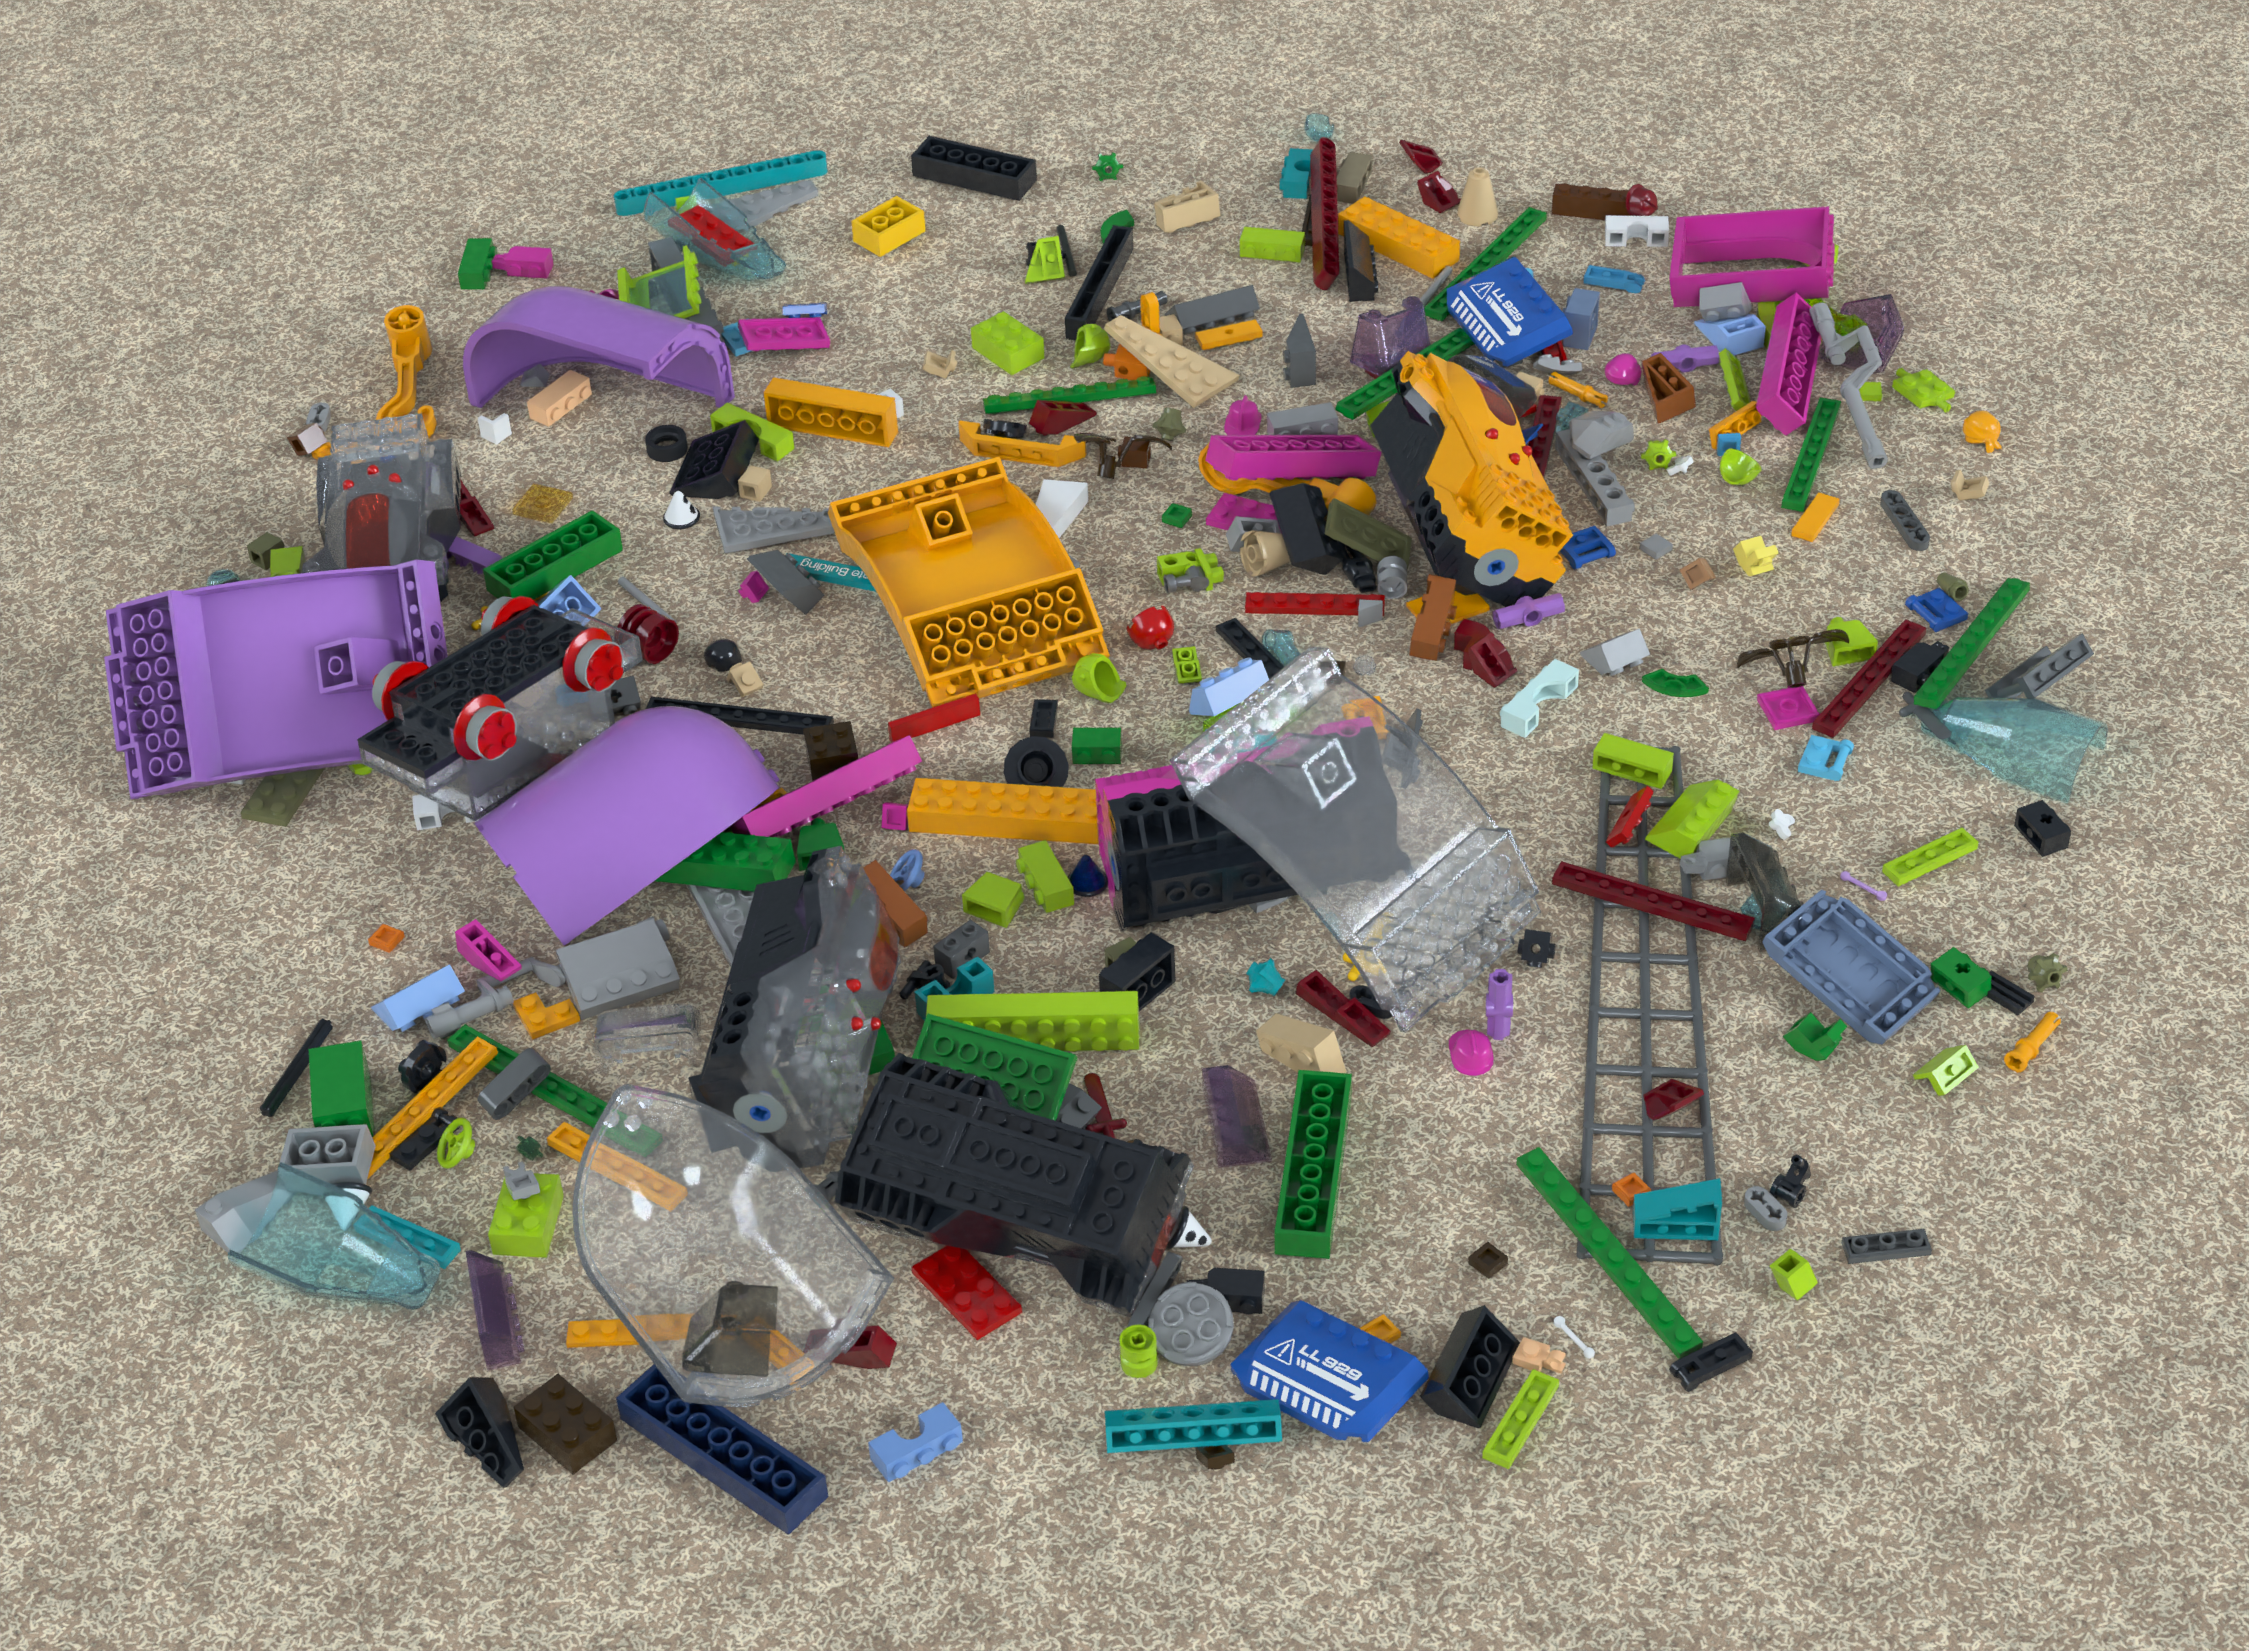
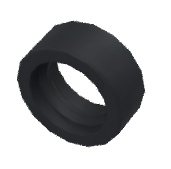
M661 425L651 429L646 434L647 454L654 461L672 462L683 457L688 451L686 433L679 426ZM663 441H675L674 444L668 446L657 445Z

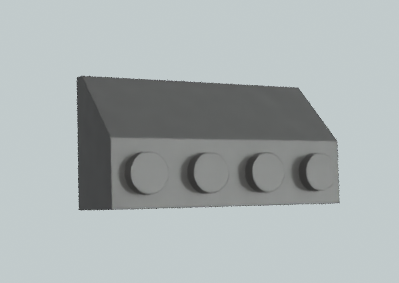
M1249 285L1176 304L1165 313V316L1175 314L1182 326V332H1184V335L1196 332V328L1203 327L1206 330L1215 327V323L1223 322V325L1235 322L1237 317L1242 316L1243 320L1254 317V313L1260 307L1254 287Z

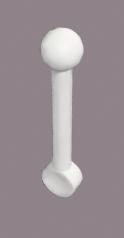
M1555 1317L1554 1325L1557 1328H1561L1584 1351L1583 1353L1586 1358H1593L1595 1355L1594 1349L1587 1347L1565 1325L1563 1317Z

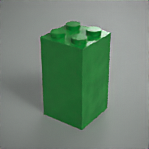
M362 1040L308 1049L314 1126L331 1127L367 1124L373 1137L375 1135L371 1075Z

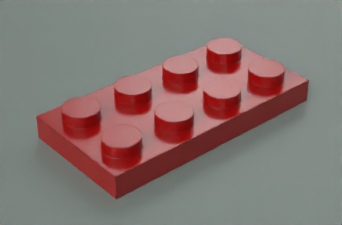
M700 205L669 220L668 226L725 267L755 251V244Z
M946 1245L911 1267L912 1274L976 1340L981 1339L1023 1313L1022 1306L966 1249Z

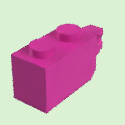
M514 246L510 248L508 253L497 254L492 260L493 268L505 270L508 276L547 279L554 265L551 248Z

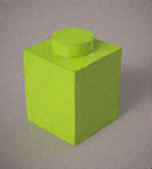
M1791 1248L1770 1265L1779 1287L1797 1301L1818 1284L1809 1262Z

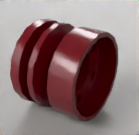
M637 604L628 609L621 617L616 631L617 641L626 650L652 664L660 663L670 656L679 637L678 625L674 620L659 614L656 610L643 604Z

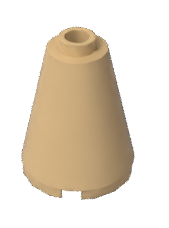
M1481 167L1474 168L1469 172L1457 211L1460 221L1470 226H1482L1483 223H1488L1489 225L1496 221L1498 217L1490 174Z
M1252 530L1245 532L1242 536L1241 541H1244V547L1240 548L1241 561L1247 572H1253L1251 576L1263 575L1291 562L1282 533Z

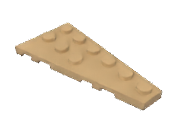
M1122 315L1105 325L1104 330L1193 408L1239 380L1240 375Z

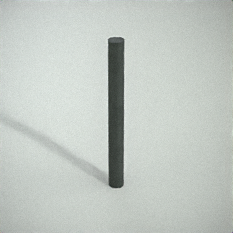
M1058 225L1056 229L1062 250L1066 251L1065 262L1070 277L1077 275L1066 231L1063 225Z

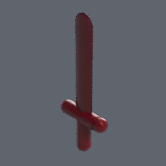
M1089 1073L1084 1077L1088 1095L1102 1108L1095 1117L1097 1123L1089 1124L1085 1129L1115 1138L1113 1131L1124 1129L1127 1126V1121L1124 1118L1112 1120L1100 1077L1095 1073Z

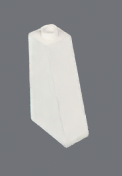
M1043 480L1036 506L1043 513L1058 538H1060L1088 503V483Z

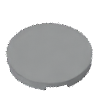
M1184 1282L1170 1287L1157 1298V1302L1148 1318V1327L1156 1335L1157 1351L1161 1356L1178 1365L1199 1366L1214 1360L1226 1349L1233 1334L1234 1319L1227 1300L1218 1290L1203 1284H1197L1196 1282Z

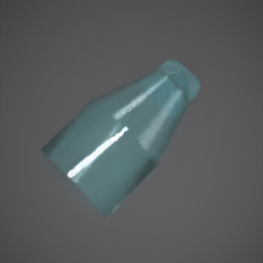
M702 178L698 180L691 196L677 212L653 192L649 193L643 211L644 220L663 237H672L675 244H679L681 252H683V246L687 245L690 252L695 253L699 264L746 281L770 279L783 274L786 263L774 253L764 238L757 236V229L754 226L750 227L747 223L748 217ZM700 205L754 244L734 251L728 248L726 251L716 245L717 241L711 238L709 241L699 235L700 231L679 214Z
M1956 697L1950 701H1943L1938 709L1929 708L1952 732L1949 738L1939 739L1961 755H1968L1974 759L1976 765L1979 767L1983 765L1992 771V775L1996 778L2066 804L2070 801L2074 780L2088 746L2091 745L2103 750L2106 747L2107 723L2037 698ZM1921 721V731L1930 737L1938 739Z
M282 1162L278 1166L277 1181L272 1197L255 1233L241 1253L231 1249L228 1253L230 1264L305 1297L386 1305L398 1304L411 1310L423 1307L440 1276V1265L437 1260L419 1252L395 1229L392 1230L385 1224L376 1212L373 1213L366 1207L357 1195Z

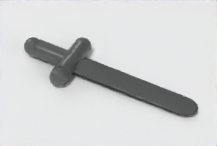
M1910 692L1903 693L1902 697L1908 705L1899 710L1901 717H1907L1914 713L1938 739H1947L1952 735V732L1928 707L1914 705V696Z

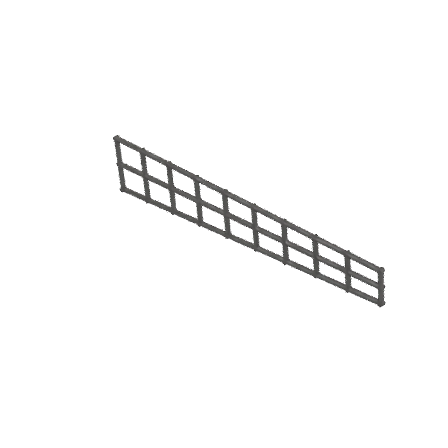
M1679 746L1671 748L1655 747L1674 753L1672 767L1674 797L1652 796L1649 800L1651 802L1650 806L1671 807L1684 792L1681 748ZM1601 771L1596 871L1606 874L1607 856L1638 857V884L1649 887L1648 857H1677L1659 847H1648V841L1645 840L1648 835L1647 810L1641 814L1642 821L1637 826L1638 847L1615 846L1611 848L1607 846L1605 841L1608 838L1609 805H1627L1631 796L1610 795L1611 774ZM1637 782V792L1647 785ZM1680 866L1682 896L1693 899L1691 874H1685ZM1594 897L1579 1193L1589 1206L1590 1195L1617 1196L1612 1191V1185L1591 1184L1593 1134L1642 1136L1643 1181L1651 1188V1191L1671 1188L1654 1187L1653 1136L1701 1138L1705 1181L1716 1179L1695 927L1685 924L1687 955L1650 953L1649 913L1639 910V953L1603 952L1604 908H1633ZM1602 962L1640 963V1008L1600 1007ZM1650 964L1688 965L1692 1011L1651 1009ZM1599 1017L1640 1019L1641 1066L1597 1064ZM1651 1019L1693 1022L1696 1068L1652 1066ZM1596 1075L1641 1077L1642 1125L1594 1123ZM1652 1077L1697 1079L1698 1088L1703 1089L1704 1095L1699 1098L1701 1128L1653 1126V1120L1647 1116L1643 1097L1645 1093L1652 1090ZM1721 1228L1719 1229L1718 1240H1710L1711 1253L1655 1250V1239H1644V1249H1626L1634 1260L1705 1263L1717 1266L1723 1263ZM1577 1239L1576 1256L1579 1259L1593 1258Z

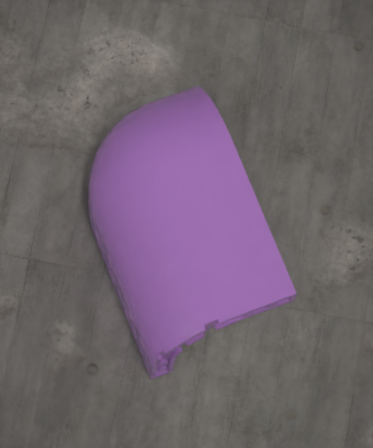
M567 286L538 288L513 298L470 336L463 355V369L469 402L472 406L482 408L505 385L524 374L530 368L538 364L547 366L565 362L603 364L644 376L648 380L655 379L715 397L716 407L719 408L727 402L730 403L735 395L726 345L720 341V334L712 327Z
M655 707L635 712L612 724L474 824L506 868L512 866L517 874L513 876L565 946L768 798L779 788L777 784L779 778L772 769L767 770L762 764L765 759L758 749L752 750L742 736L718 718L686 707Z

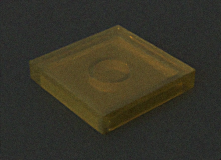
M533 483L512 509L513 515L552 524L573 499V494L569 491Z

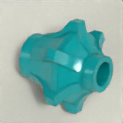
M1272 958L1259 964L1254 961L1246 972L1250 981L1249 991L1252 993L1264 992L1275 996L1286 980L1277 971Z

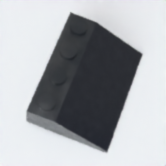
M743 420L694 439L669 494L673 496L676 491H680L685 497L721 499L726 496L731 497L735 495L739 490L738 480L749 466L759 438L748 423Z

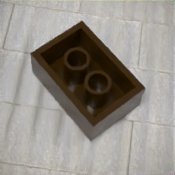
M559 1373L513 1407L518 1428L572 1475L618 1441L613 1420Z

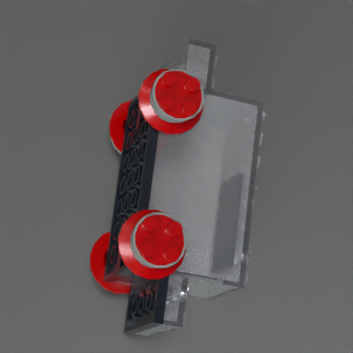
M504 596L496 599L482 613V636L430 668L423 662L410 661L405 663L395 661L386 665L374 676L372 699L375 706L383 711L388 721L357 739L362 764L409 786L410 790L477 821L615 723L610 687L622 677L624 672L643 661L639 636L574 608L559 616L540 608L530 597L519 596L511 598Z

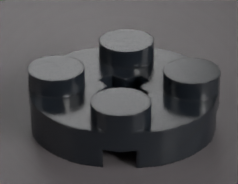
M984 419L983 428H985L984 433L1003 434V431H1005V436L1024 437L1027 431V424Z
M421 1040L409 1056L403 1059L398 1066L403 1086L411 1092L418 1094V1091L422 1090L442 1071L440 1069L442 1061L446 1063L447 1060L445 1050L433 1042Z

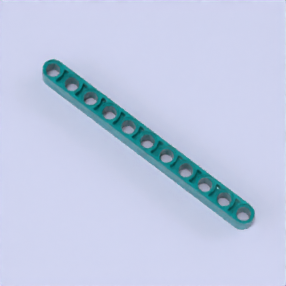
M815 150L620 190L614 194L616 213L620 216H629L675 206L676 198L696 195L697 201L823 176L828 172L826 153L821 150Z

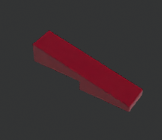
M461 481L460 520L474 537L493 530L494 525L476 497L471 496Z
M1314 970L1298 982L1295 991L1296 995L1370 1047H1374L1390 1035L1391 1031L1355 997L1349 1000L1319 971Z

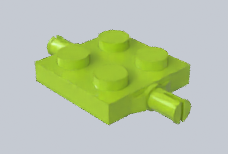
M1902 367L1896 371V375L1900 378L1893 380L1892 388L1918 408L1938 406L1944 412H1948L1951 409V404L1947 403L1946 400L1954 397L1955 390L1931 371L1926 369L1911 374Z

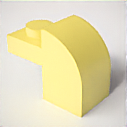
M1762 536L1740 541L1733 548L1739 565L1748 576L1774 570L1772 559L1778 554L1776 545L1765 547Z

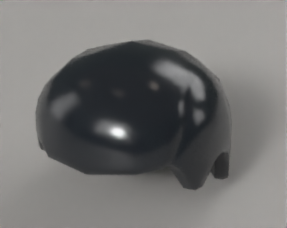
M724 638L715 640L704 651L707 665L709 667L713 665L718 672L730 671L729 669L742 661L740 650L732 640Z

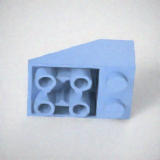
M1754 314L1739 316L1738 318L1719 319L1717 321H1704V319L1694 321L1699 330L1713 345L1717 346L1720 352L1726 348L1733 355H1738L1764 347L1766 326Z

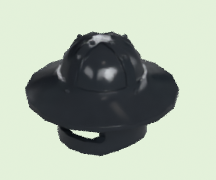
M1031 736L1018 741L1010 748L1004 760L1003 773L1007 784L1063 787L1068 778L1069 764L1065 752L1056 742L1046 737Z

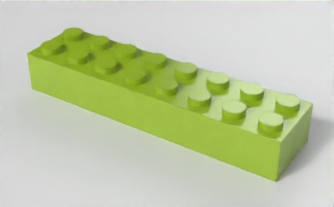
M1138 991L927 996L926 1016L927 1014H932L1061 1051L1139 1050Z

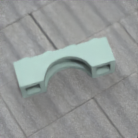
M1554 659L1548 666H1544L1541 672L1535 678H1532L1522 691H1518L1515 697L1502 707L1500 711L1501 727L1526 738L1538 726L1539 707L1536 704L1546 699H1566L1578 687L1579 669L1557 659Z

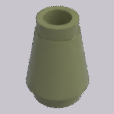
M1946 572L1939 574L1937 577L1939 586L1953 600L1961 601L1968 595L1969 588L1965 580Z

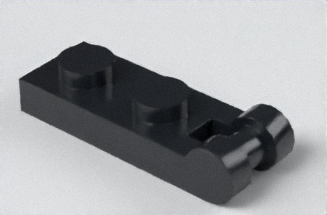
M441 1107L436 1108L431 1118L389 1153L391 1160L411 1171L438 1147L443 1132L458 1117L448 1115V1111Z
M1735 1332L1675 1361L1670 1366L1669 1371L1675 1378H1679L1681 1386L1687 1392L1696 1389L1699 1384L1752 1359L1753 1351ZM1692 1368L1695 1370V1371L1692 1372V1373H1689V1372H1688V1370H1690V1369H1692Z

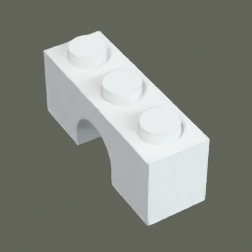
M1606 216L1605 246H1626L1629 238L1639 237L1646 240L1647 247H1668V216Z
M459 789L412 796L413 814L417 830L442 827V818L450 812L463 813L466 823L476 822L490 812L487 791H485V795L481 798H473L470 794Z

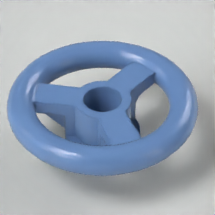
M917 849L909 850L900 857L891 871L890 876L895 882L904 880V883L900 885L904 891L910 886L912 888L918 887L924 878L925 873L921 870L923 863L922 853Z

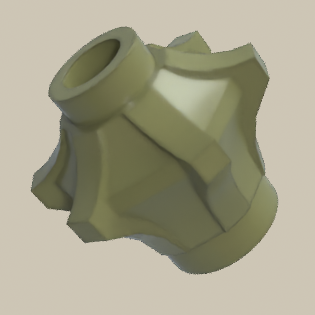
M1164 408V413H1162L1158 421L1153 423L1152 427L1159 431L1161 439L1174 441V437L1186 433V428L1182 423L1181 410Z
M2055 953L2046 957L2036 955L2029 960L2027 965L2030 972L2028 979L2035 981L2037 991L2043 993L2046 988L2055 986L2058 989L2061 986L2059 982L2061 981L2062 974L2068 971L2066 965H2061L2058 961L2059 955Z

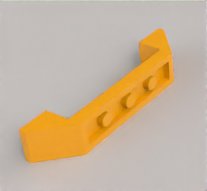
M959 421L958 423L960 441L974 456L988 458L1000 456L1002 460L1060 467L1082 459L1087 455L1086 441L1077 443L1074 436L1064 435L1060 445L982 435L980 423Z

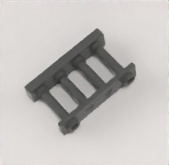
M2083 633L2076 635L2053 653L2050 652L2048 646H2044L1985 689V692L1996 711L2003 708L2023 692L2028 700L2034 699L2094 655V652Z

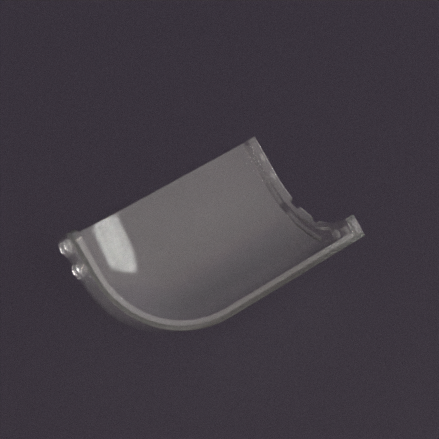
M631 1084L622 1085L614 1091L583 1151L573 1196V1229L576 1247L582 1266L592 1284L683 1402L724 1407L757 1406L760 1404V1401L771 1397L776 1401L791 1395L818 1379L833 1367L831 1362L841 1352L846 1354L861 1336L892 1284L894 1277L799 1167L773 1143L750 1127L713 1107L678 1094ZM718 1316H726L730 1320V1325L726 1329H718L713 1326V1320Z

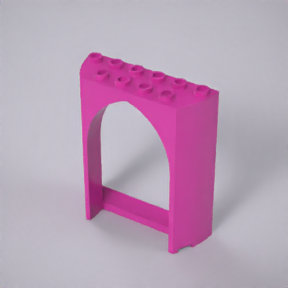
M1829 206L1677 217L1669 276L1674 308L1700 306V288L1740 282L1743 283L1751 303L1784 301L1796 292L1803 299L1829 298V287H1833L1834 214H1830ZM1783 258L1810 265L1809 267L1682 275L1683 264Z

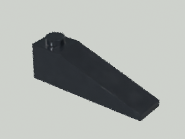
M469 1377L436 1411L435 1415L446 1435L453 1442L458 1440L466 1447L464 1452L469 1457H477L481 1461V1468L502 1488H506L524 1470L507 1403L494 1378Z

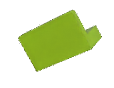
M1960 1045L1942 1050L1916 1071L1913 1077L1915 1080L1928 1078L1937 1095L1941 1096L1946 1095L1979 1067L1967 1045Z

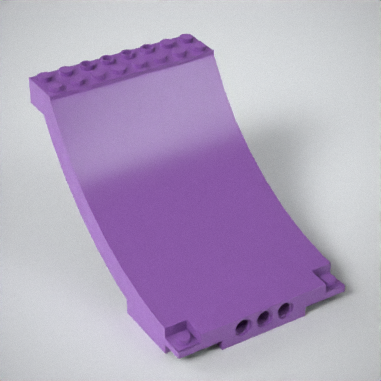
M413 560L394 566L309 572L238 581L185 591L169 590L117 604L116 608L106 610L111 655L104 657L116 751L124 752L130 799H139L151 795H165L270 775L386 761L359 748L357 741L358 738L388 721L383 711L375 706L372 699L374 676L386 665L395 661L405 663L418 661L423 662L430 668L448 657L435 562Z

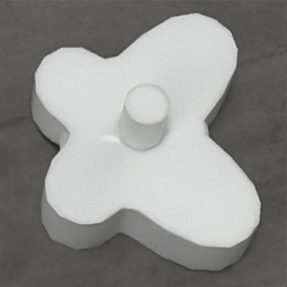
M1690 455L1686 457L1681 456L1675 459V465L1668 467L1666 470L1670 476L1680 471L1685 474L1687 473L1686 469L1694 461Z
M1780 809L1775 810L1771 813L1772 820L1769 822V826L1776 830L1781 839L1785 840L1791 836V831L1788 827L1795 822V819L1789 814H1783Z

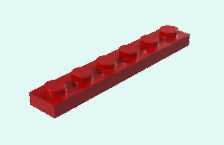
M1246 592L1245 613L1358 616L1359 600L1383 601L1384 616L1385 595Z

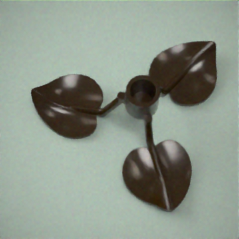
M1095 433L1074 434V439L1077 443L1086 441V443L1095 442L1099 446L1100 460L1097 476L1114 479L1116 467H1121V462L1133 442L1161 443L1172 451V446L1163 439L1149 435H1134V437L1130 438L1118 461H1115L1116 457L1106 455L1107 444H1110L1111 441L1116 442L1117 439Z
M1834 629L1816 633L1813 637L1793 636L1788 639H1776L1769 642V647L1773 650L1764 648L1741 653L1738 657L1737 668L1757 659L1774 656L1782 670L1783 676H1786L1787 687H1802L1807 684L1805 673L1808 672L1807 665L1811 644L1841 641L1849 644V636L1843 630ZM1806 644L1802 665L1801 661L1794 660L1792 647ZM1788 648L1790 662L1786 663L1787 667L1784 666L1780 659L1778 649Z

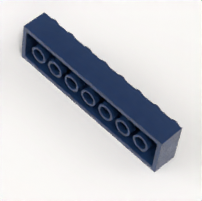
M655 1362L616 1397L620 1419L787 1535L796 1529L829 1497L826 1477L823 1473L658 1362Z

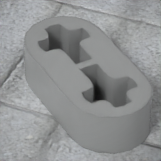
M321 402L311 406L306 424L317 422L318 426L325 432L331 418L329 405Z
M1754 1186L1746 1191L1744 1206L1766 1229L1779 1231L1786 1226V1209L1765 1188Z

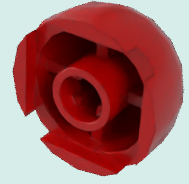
M1161 606L1162 609L1158 610L1155 607H1150L1142 611L1132 619L1134 624L1131 628L1127 626L1126 629L1129 637L1140 648L1160 650L1168 645V641L1174 633V621L1165 606Z

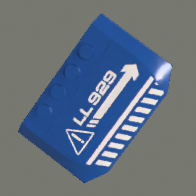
M1511 257L1447 288V307L1449 313L1488 360H1499L1503 363V366L1508 367L1573 335L1572 327L1565 314L1516 257Z
M1302 1300L1291 1302L1230 1364L1233 1375L1237 1376L1245 1393L1258 1400L1279 1399L1280 1411L1336 1440L1344 1441L1349 1436L1361 1437L1362 1442H1369L1429 1379L1427 1368L1414 1355Z

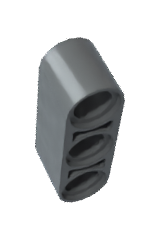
M528 1048L521 1052L479 1093L478 1102L493 1119L500 1120L508 1115L549 1075L551 1066L534 1048Z

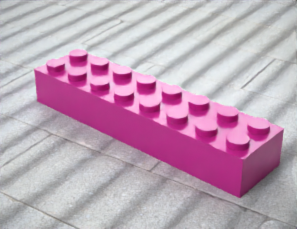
M1797 292L1776 307L1756 405L1759 414L1765 416L1772 423L1773 427L1776 430H1780L1784 435H1788L1806 423L1821 343V335L1817 332L1810 315L1811 306Z
M1211 435L1205 461L1211 464L1213 469L1222 472L1225 478L1234 481L1238 480V478L1257 480V478L1268 480L1284 478L1293 480L1294 477H1301L1307 480L1312 479V477L1330 479V477H1338L1340 479L1356 477L1365 479L1366 477H1376L1382 451L1358 435Z
M910 735L749 811L730 825V828L734 834L765 837L782 836L796 827L802 826L819 816L833 811L839 806H843L860 796L876 790L880 786L896 780V778L917 770L915 765L922 762Z

